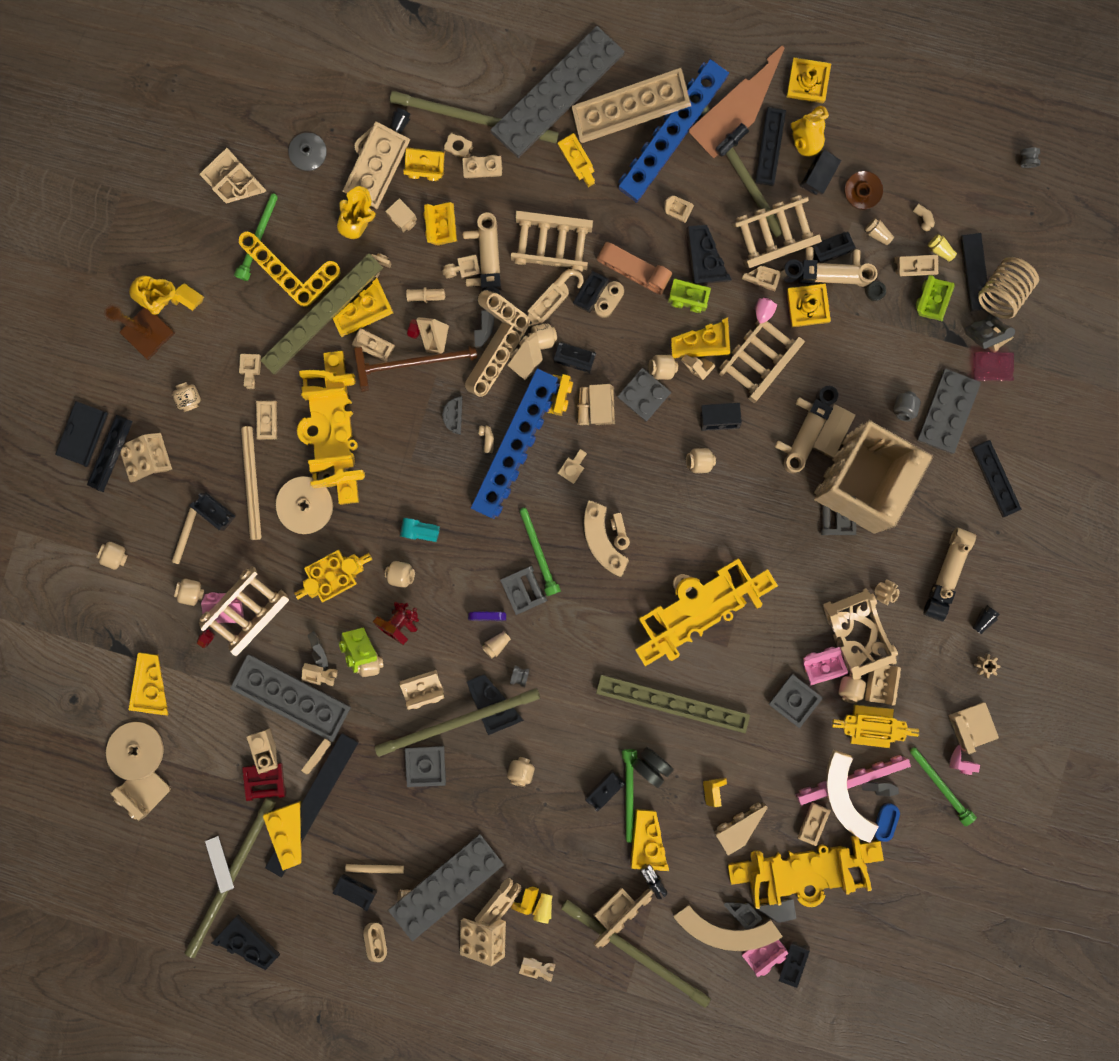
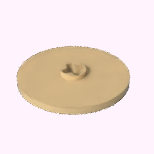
M312 477L291 479L282 486L277 495V515L282 524L295 533L310 534L319 531L328 523L333 512V499L327 487L315 489L311 487ZM306 500V504H308L309 507L303 510V507L300 506V503H303Z
M130 722L122 725L111 735L106 747V759L110 769L117 776L126 780H141L150 776L158 768L163 758L164 748L161 736L152 726L145 723ZM133 747L138 748L136 751L137 755L131 754L133 752Z

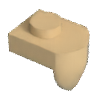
M676 196L668 197L664 201L666 214L686 223L694 205Z

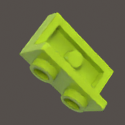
M929 275L928 280H925L922 286V297L918 298L916 303L919 315L943 321L955 286L954 283L938 280L933 275Z
M674 279L668 302L672 303L671 306L676 308H683L684 306L690 308L692 312H705L711 288Z
M364 627L342 633L339 648L342 653H345L347 666L352 668L353 673L358 672L359 665L377 661V654Z

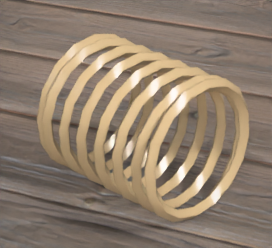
M1016 257L1003 259L989 281L986 282L985 287L979 292L980 304L988 313L1002 319L1015 317L1017 311L1020 310L1025 300L1038 284V273L1033 266ZM1013 262L1025 268L1032 276L1033 283L1021 269L1005 263ZM1004 267L1014 269L1020 274H1022L1029 284H1026L1015 273L1005 270ZM985 292H987L990 298L993 299L995 302L1006 307H1012L1013 310L1003 309L994 305L985 296ZM991 293L997 294L999 297L1007 300L1010 304L998 300ZM983 296V299L986 301V303L989 304V305H990L991 307H993L994 309H996V310H998V311H1001V312L1011 313V314H1010V315H1002V314H998V313H996V312L990 310V309L984 304V302L982 301V298H981V297Z

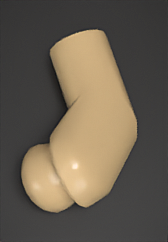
M918 203L913 212L923 218L924 222L921 228L925 231H930L931 227L935 225L932 212Z
M487 425L479 426L478 434L485 436L484 452L493 453L494 436L491 428Z

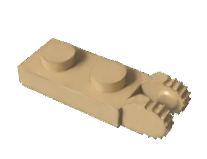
M510 878L504 880L500 890H497L474 920L482 925L490 926L501 919L521 892V885L518 883L513 885V880Z

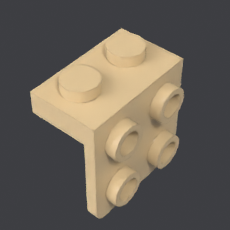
M153 772L150 776L141 780H126L111 795L118 805H123L128 810L127 813L131 818L139 821L150 813L170 792L171 788Z

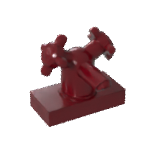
M394 602L393 617L389 621H385L377 616L373 623L384 634L404 645L408 639L400 630L404 626L410 632L418 630L412 623L413 621H419L416 612L417 608L406 610V607L409 606L407 602L404 604Z

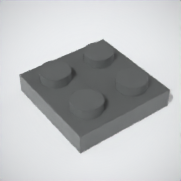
M642 368L617 398L647 422L671 392Z
M791 674L768 704L800 728L823 697Z
M444 746L405 748L407 787L446 785Z

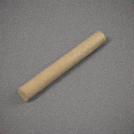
M192 508L189 509L172 562L175 564L180 563L197 513Z
M346 864L345 872L404 874V866Z

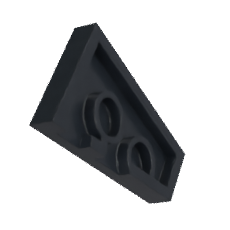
M688 226L687 237L693 284L730 282L732 279L724 267L723 259L718 254L708 226Z
M485 674L466 681L478 710L507 700ZM510 708L485 717L482 721L487 734L490 735L520 723L524 719L514 708Z
M239 914L211 943L227 949V952L231 954L236 953L244 957L246 961L264 970L280 955Z

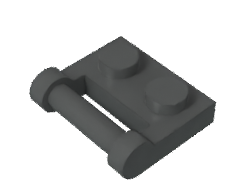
M989 314L986 319L965 327V332L979 346L986 349L1013 337L1015 329L1004 324L998 317ZM992 326H995V327H997L1001 332L997 333V332H996L994 329H992L991 327H992Z
M822 505L823 529H821V535H856V522L849 520V518L836 512V529H830V508Z
M532 566L500 580L516 615L548 601L546 596L542 594L533 574L534 569ZM526 575L536 597V600L532 602L520 578Z

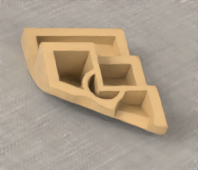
M228 148L199 174L225 203L267 191Z

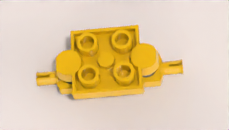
M337 550L305 567L304 569L309 578L303 581L304 588L294 592L296 598L299 600L307 594L311 598L319 596L323 603L357 585L355 578L357 574L364 571L363 564L373 560L372 557H369L371 556L370 553L360 558L355 554L346 558L342 556L340 550Z
M854 705L853 715H846L843 720H832L833 723H838L832 724V727L843 728L844 734L850 735L851 744L890 748V742H895V740L904 741L906 736H919L918 728H907L905 721L893 718L894 709Z

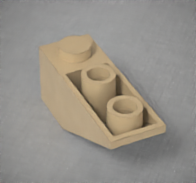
M764 802L752 805L750 811L745 814L741 812L734 816V820L730 823L724 822L716 828L717 830L714 833L727 855L746 845L767 810Z

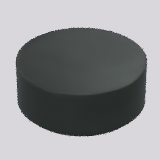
M879 281L870 283L866 288V295L871 301H879L886 294L885 285Z

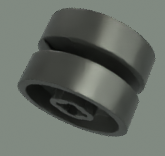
M646 747L641 753V756L646 761L637 758L631 766L652 785L659 788L665 781L660 773L668 777L674 769L657 753Z

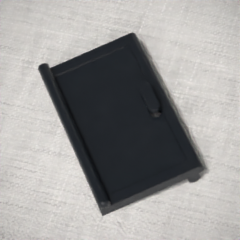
M75 401L55 455L84 465V467H89L109 413Z

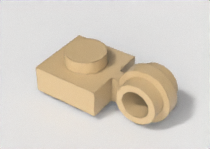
M476 255L458 258L459 266L455 267L454 264H448L443 266L444 270H442L446 278L456 277L459 271L461 279L480 275Z
M621 513L613 514V519H610L612 529L617 530L618 533L614 540V545L617 549L624 550L629 546L630 541L625 533ZM619 539L625 540L624 546L618 544Z

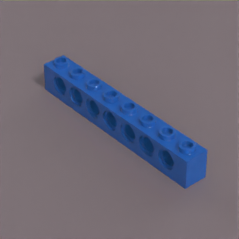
M710 59L707 64L704 62L698 70L699 75L696 80L692 78L687 85L689 97L696 95L700 101L697 103L691 102L690 107L666 114L663 119L665 121L663 126H658L652 134L654 138L650 143H645L641 149L642 155L640 158H635L629 166L631 168L629 173H624L618 181L620 184L619 190L636 203L727 79L729 72ZM707 79L710 81L711 85L709 87H704L701 84V81ZM685 111L688 113V117L682 119L678 116V113ZM668 127H675L677 133L671 135L666 129ZM662 142L666 148L662 151L657 150L655 144ZM651 158L654 160V165L646 166L644 160ZM634 174H641L643 180L635 182L632 177Z
M540 369L536 370L471 509L492 519L500 515L503 509L501 504L504 499L508 498L511 492L509 487L512 481L515 482L518 478L519 471L517 470L520 464L523 465L527 459L528 454H526V451L535 442L536 437L534 434L537 429H541L544 423L543 415L545 411L549 412L552 406L553 394L557 395L559 391L560 380L557 377ZM545 388L547 394L542 398L538 397V390ZM538 406V413L530 415V407ZM529 423L530 430L523 433L521 431L522 424ZM516 440H521L522 442L519 450L513 449V443ZM512 457L514 463L511 467L507 468L504 462L507 458ZM499 475L505 476V482L502 485H498L496 482ZM491 492H495L497 499L491 503L488 500V495Z

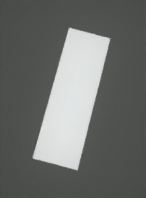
M217 836L205 841L220 893L233 889V882L219 837Z

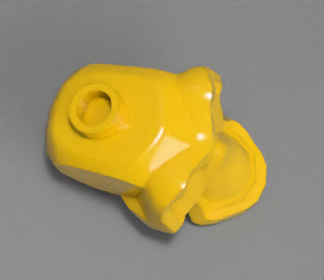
M817 106L808 115H803V118L791 123L795 146L798 153L803 156L816 155L824 146V119L829 116L824 106Z
M361 186L350 190L347 193L348 201L341 200L339 204L341 214L338 219L337 230L342 236L349 239L359 238L368 223L373 221L376 215L369 208L371 206L369 191Z
M149 276L137 277L129 289L130 297L154 315L159 314L176 294V289L171 281L154 279Z

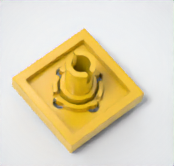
M793 58L786 97L824 103L831 63Z
M826 284L787 289L791 327L831 322Z

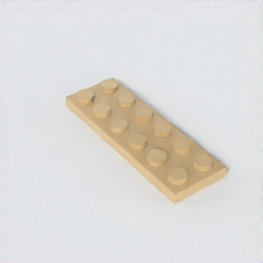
M679 68L573 105L572 110L580 142L585 143L690 107L691 102L683 71Z

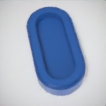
M886 803L879 810L875 822L878 825V829L874 834L879 841L887 842L894 836L900 817V811L894 804Z

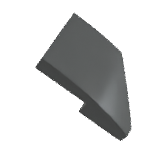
M487 310L482 311V330H474L475 347H481L493 331L494 316Z
M313 631L307 635L314 649L311 653L315 663L323 667L324 671L328 669L327 657L320 639Z
M878 782L862 783V790L876 791L878 796H894L899 794V788L892 784Z
M791 898L781 900V905L779 906L778 904L769 905V903L760 904V909H757L769 919L778 923L797 919L794 900Z
M726 902L724 904L746 930L753 928L763 919L749 903Z

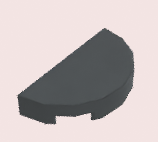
M462 396L450 400L445 405L442 414L446 427L451 432L461 435Z

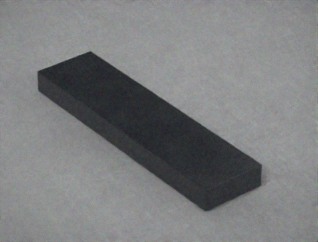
M771 107L766 109L755 184L775 185L786 110Z
M982 234L962 235L961 244L970 312L985 310L978 298L979 292L988 282ZM985 292V296L990 301V296ZM982 296L981 298H982V301L984 302V304H985L989 309H991V306L986 303V301L983 299V296Z
M116 414L87 483L88 486L104 492L133 421Z
M987 440L972 447L971 450L1002 518L1022 510L991 441Z

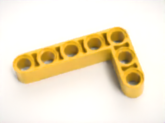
M244 232L239 236L241 247L302 307L310 306L340 276L341 271L338 264L328 261L302 284L253 233ZM247 237H252L254 240L253 244L248 247L245 246L244 240ZM266 251L268 254L267 258L263 261L259 260V252ZM280 265L281 272L277 275L272 274V267ZM329 266H334L337 269L336 273L332 276L326 273ZM288 279L295 280V286L291 289L285 286ZM317 279L323 281V286L320 289L313 288V282ZM302 293L309 294V300L305 303L299 301V296Z

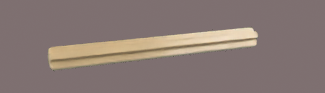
M244 426L241 428L250 539L259 540L261 539L253 429L251 426Z

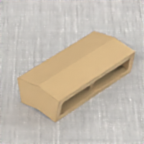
M834 404L833 410L825 422L813 449L830 458H834L855 414Z

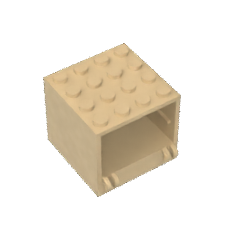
M869 421L864 425L861 424L859 428L856 427L850 434H846L841 443L844 446L840 451H837L832 459L834 464L831 468L828 467L824 473V482L819 484L814 492L816 494L814 500L875 534L896 526L933 456Z

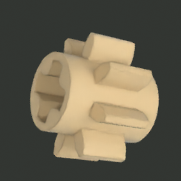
M886 580L885 583L880 582L875 588L876 600L886 605L889 604V601L894 603L899 596V590L896 589L898 585L889 580Z
M985 654V658L977 657L979 661L977 664H974L979 669L977 674L981 675L984 673L985 678H989L990 674L997 675L996 670L1001 667L996 663L997 657L990 659V654ZM985 664H990V667L985 668L984 666Z

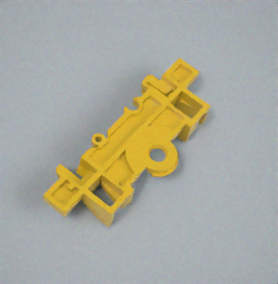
M343 351L323 353L325 371H299V375L303 379L301 396L305 400H309L311 418L304 417L299 422L297 435L304 444L314 445L315 460H308L310 473H312L313 478L310 486L314 489L337 486L340 505L359 503L357 480L364 479L365 472L363 470L345 472V468L355 465V457L350 450L354 451L358 448V443L355 440H350L352 438L350 417L353 415V412L345 411V406L352 404V401L348 399L347 386H352L356 383L355 375L353 373L346 374ZM325 378L326 388L308 386L307 379ZM310 426L318 428L316 436L308 435L307 430ZM334 468L335 475L317 480L316 472Z
M735 559L729 565L715 571L718 577L705 585H702L699 579L693 577L681 580L675 592L679 598L677 602L665 609H662L659 605L648 614L638 618L651 640L635 649L643 664L647 666L664 654H666L670 661L678 658L680 654L676 648L686 641L693 642L690 638L692 632L696 631L699 633V636H702L703 631L721 620V616L726 621L732 620L733 614L730 611H738L747 604L743 597L744 594H747L755 609L760 608L762 602L759 597L778 586L769 570L766 569L751 579L741 561ZM735 565L742 584L734 588L732 578L728 572V569ZM694 587L697 590L695 598L690 599L686 596L687 588ZM652 615L666 628L665 631L658 635L645 622Z
M851 836L854 853L851 856L849 848L838 846L831 847L828 851L824 844L818 846L817 850L819 853L813 850L800 853L788 851L789 857L786 860L781 859L779 852L774 857L764 858L762 851H752L750 854L751 861L727 864L730 883L733 885L750 882L752 900L756 909H760V904L769 903V905L778 904L779 906L781 905V896H788L794 893L797 894V900L802 905L815 907L824 900L823 889L842 887L846 895L850 894V892H856L857 888L863 887L867 891H872L865 863L884 861L881 841L875 840L870 843H860L857 836ZM859 867L863 883L854 884L853 877L848 868ZM768 881V898L759 899L760 882ZM812 885L815 887V894L813 896L805 895L804 889L806 886Z

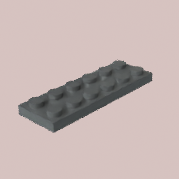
M251 654L247 655L230 688L332 742L335 740L351 709V706Z
M479 834L389 908L388 911L413 942L504 864Z

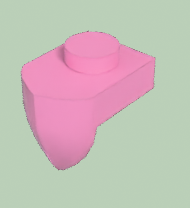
M759 298L756 302L754 310H756V316L760 324L768 321L773 316L777 304L772 300Z
M958 745L951 756L949 767L958 769L963 774L972 775V772L979 773V764L961 760V745Z

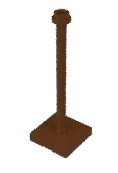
M114 305L108 306L105 310V316L108 320L119 321L126 325L119 333L147 360L175 334L163 320L146 308H143L133 319L123 315L121 310Z
M468 346V350L369 365V363L364 362L362 347L354 348L361 392L369 391L367 375H370L371 372L469 357L470 361L477 358L476 348Z

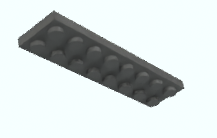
M596 26L491 129V133L519 158L624 55L625 51Z

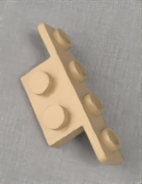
M620 888L594 914L596 919L606 928L593 942L594 946L597 948L600 946L604 947L610 941L609 937L614 932L618 933L625 926L623 923L628 918L631 920L637 915V909L642 904L645 906L651 901V895L654 892L651 889H647L634 902L624 889Z

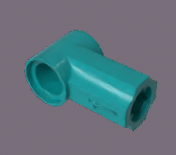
M403 518L400 537L437 542L440 526Z

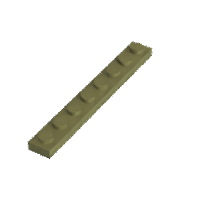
M369 253L260 361L273 374H276L383 269L381 264Z
M605 675L600 676L596 694L745 734L750 714Z

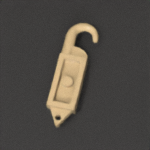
M571 269L566 270L527 311L529 313V320L532 322V324H529V327L543 324L567 298L569 291L564 282L570 276L575 275L578 277L579 283L577 287L581 288L584 281L581 272Z

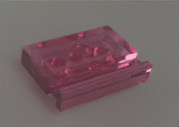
M975 352L973 354L974 380H1014V353Z

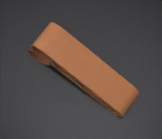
M605 242L596 258L601 264L660 295L672 276V272L660 265L654 267L609 242Z

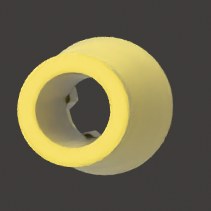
M939 234L928 244L930 251L946 259L948 262L957 255L946 238Z
M541 893V897L533 912V920L548 924L549 919H551L552 895Z

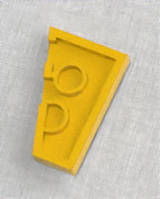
M377 278L370 287L359 294L358 298L349 303L333 318L341 337L393 314V310Z
M728 318L715 325H706L704 329L692 330L671 338L672 356L674 358H683L685 355L699 357L730 354Z
M138 653L129 704L130 711L169 715L159 655Z
M300 801L263 815L282 870L302 862Z
M636 809L630 867L632 869H641L644 864H650L654 870L669 871L656 811Z

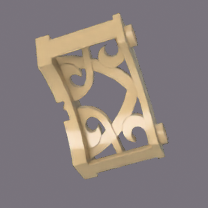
M588 501L584 515V532L587 544L594 557L604 568L621 577L628 563V558L617 552L607 538L604 525L607 508Z
M867 588L863 589L861 593L833 604L831 602L823 604L828 624L831 625L835 633L833 634L837 648L840 647L842 650L844 663L853 680L860 679L861 675L897 663V649L894 645L890 644L875 607L877 600L873 593H869ZM866 602V609L864 611H861V605H859L856 613H853L854 605ZM848 608V612H838ZM847 619H849V627L847 629H843L842 623L845 622L846 624H848ZM854 620L863 623L871 629L866 647L856 641H846L845 639L853 629ZM877 635L881 642H876ZM853 646H857L862 651V653H860V651L857 650V652L854 654L852 653L851 648ZM883 648L887 656L875 661L870 655L871 652L875 655H880L878 649ZM867 658L869 661H871L870 663L859 667V665H861Z

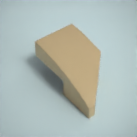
M760 266L744 274L742 279L775 291L781 271Z

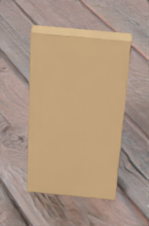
M375 121L342 192L347 194L357 186L364 187L370 193L371 207L378 209L410 139Z

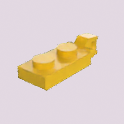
M573 133L557 142L559 149L575 176L579 180L584 179L588 187L595 184V179L591 174L594 172L593 165L575 134Z

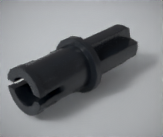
M740 123L735 130L728 133L726 138L715 148L716 153L722 157L732 147H736L738 142L749 133L747 126Z
M644 864L641 872L647 880L648 887L652 888L657 899H662L660 892L665 897L667 890L661 883V877L655 873L650 864Z

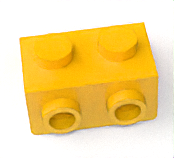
M406 148L403 174L408 175V178L418 179L422 176L427 177V180L438 181V178H442L444 175L445 152Z
M451 202L434 206L425 204L424 219L426 222L425 236L427 242L434 245L457 242L454 204Z
M552 375L560 380V387L557 395L553 394L551 399L553 403L547 413L562 416L563 411H567L569 401L566 398L567 394L572 391L573 382L568 375Z

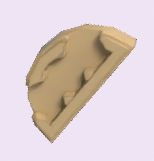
M324 739L303 767L302 772L309 774L313 767L317 765L330 746L328 740Z

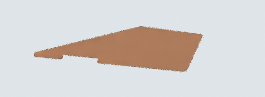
M783 46L779 47L767 58L769 63L751 80L744 79L690 128V134L713 158L718 155L715 148L726 138L728 133L735 130L740 123H743L748 128L755 122L784 51Z

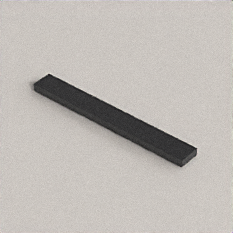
M344 733L340 735L301 804V844L359 744L358 741ZM274 851L265 869L282 878L287 869L282 870L276 851Z

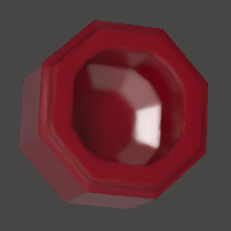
M413 319L409 324L407 336L416 339L420 335L417 320Z
M210 629L204 630L199 635L197 644L202 648H206L214 639L215 633Z

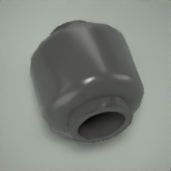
M906 391L896 397L893 412L899 420L911 421V419L917 417L921 401L915 393Z

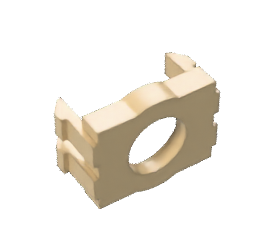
M451 133L447 138L444 150L455 156L467 158L470 157L471 154L469 152H472L473 147L471 141ZM457 140L462 141L464 144L463 149L460 151L453 149V143Z

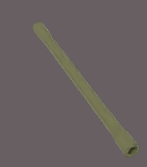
M392 91L390 97L391 103L411 106L494 127L501 120L500 118L411 97L410 95ZM547 130L539 139L556 144L559 132Z
M690 96L693 103L700 101L698 96ZM708 106L701 113L702 116L710 111ZM732 147L726 153L728 159L759 209L765 208L766 211L770 210L771 208ZM774 214L766 216L767 223L775 237L778 238L783 235L778 218Z
M534 688L518 696L446 722L375 746L376 754L380 757L432 736L510 708L540 699L539 691L537 688Z
M265 798L251 829L229 869L232 882H234L265 823L263 815L271 812L276 804L270 798ZM220 889L218 890L195 936L192 937L185 951L186 956L190 958L196 957L203 939L228 891L220 893Z
M566 900L562 905L561 910L574 919L579 920L599 935L606 930L601 923L583 912L581 908L569 900ZM613 933L609 937V942L687 994L704 1008L708 1006L711 1001L709 996L689 985L617 934Z

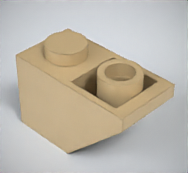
M535 332L529 337L525 336L520 341L519 345L521 347L511 354L510 358L512 360L508 364L524 380L534 373L543 360L538 336Z
M270 728L247 736L258 774L278 768L276 746Z

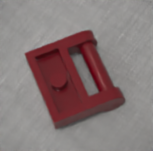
M282 762L277 763L278 768L258 774L256 765L242 767L246 801L279 796V798L286 797ZM277 783L276 789L252 790V786Z

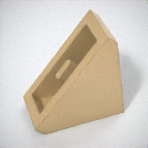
M418 317L416 320L426 352L442 354L445 348L449 325L436 319Z

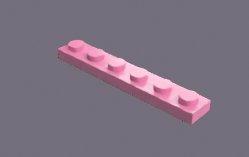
M898 755L890 758L891 761L887 763L877 762L872 765V768L867 770L865 768L857 769L854 771V774L847 776V789L911 767L909 759ZM827 781L818 783V787L812 789L806 787L799 790L800 793L795 794L797 801L803 805L827 796Z

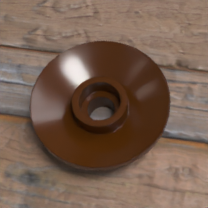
M860 171L853 174L846 182L845 196L853 207L862 210L870 209L880 202L883 196V185L875 174L868 171ZM861 189L865 190V193H866V194H865V195H861V194L859 193V190H861Z

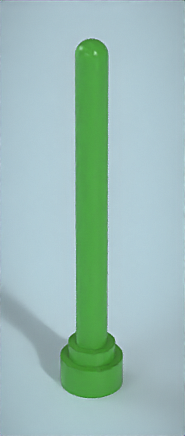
M276 194L270 195L254 234L259 240L262 238L278 198ZM248 253L243 264L236 268L234 273L235 277L244 281H248L251 275L249 267L253 258Z
M523 507L520 509V514L546 582V589H544L546 596L561 592L559 584H556L555 581L553 582L527 509Z
M911 748V755L959 813L960 822L964 826L973 823L977 818L975 814L962 806L916 748Z
M624 749L622 750V759L626 763V841L631 843L633 841V767L631 765L637 759V750Z

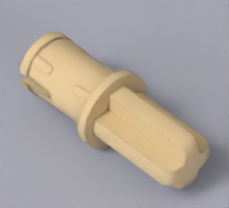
M426 287L424 289H407V301H424L427 303V301L445 300V290L427 289Z
M589 387L580 388L579 405H577L579 408L577 425H589Z

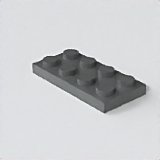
M944 369L916 441L954 454L981 382Z

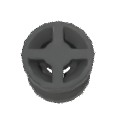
M1031 147L1020 151L1022 156L1020 165L1022 168H1033L1041 165L1040 159H1038L1040 148Z
M515 665L510 684H520L521 687L525 688L530 669L526 668L523 670Z

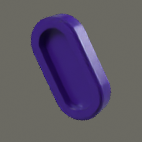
M469 612L468 620L506 621V613Z

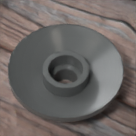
M302 133L291 141L288 153L294 166L304 171H312L324 163L327 149L324 141L318 135ZM305 147H309L310 149L308 152H303V149Z

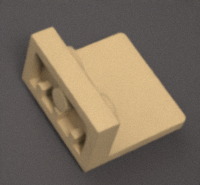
M161 433L142 435L123 444L120 453L130 482H135L153 473L172 470Z
M984 702L948 715L958 742L961 745V750L967 754L976 752L975 747L999 738L987 705Z
M463 918L460 929V954L489 966L505 957L506 921L499 919L490 926H485Z

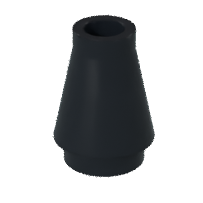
M397 107L392 114L390 129L401 134L411 120L409 118L411 114Z
M987 605L985 608H982L972 628L983 634L985 630L998 620L1000 614Z

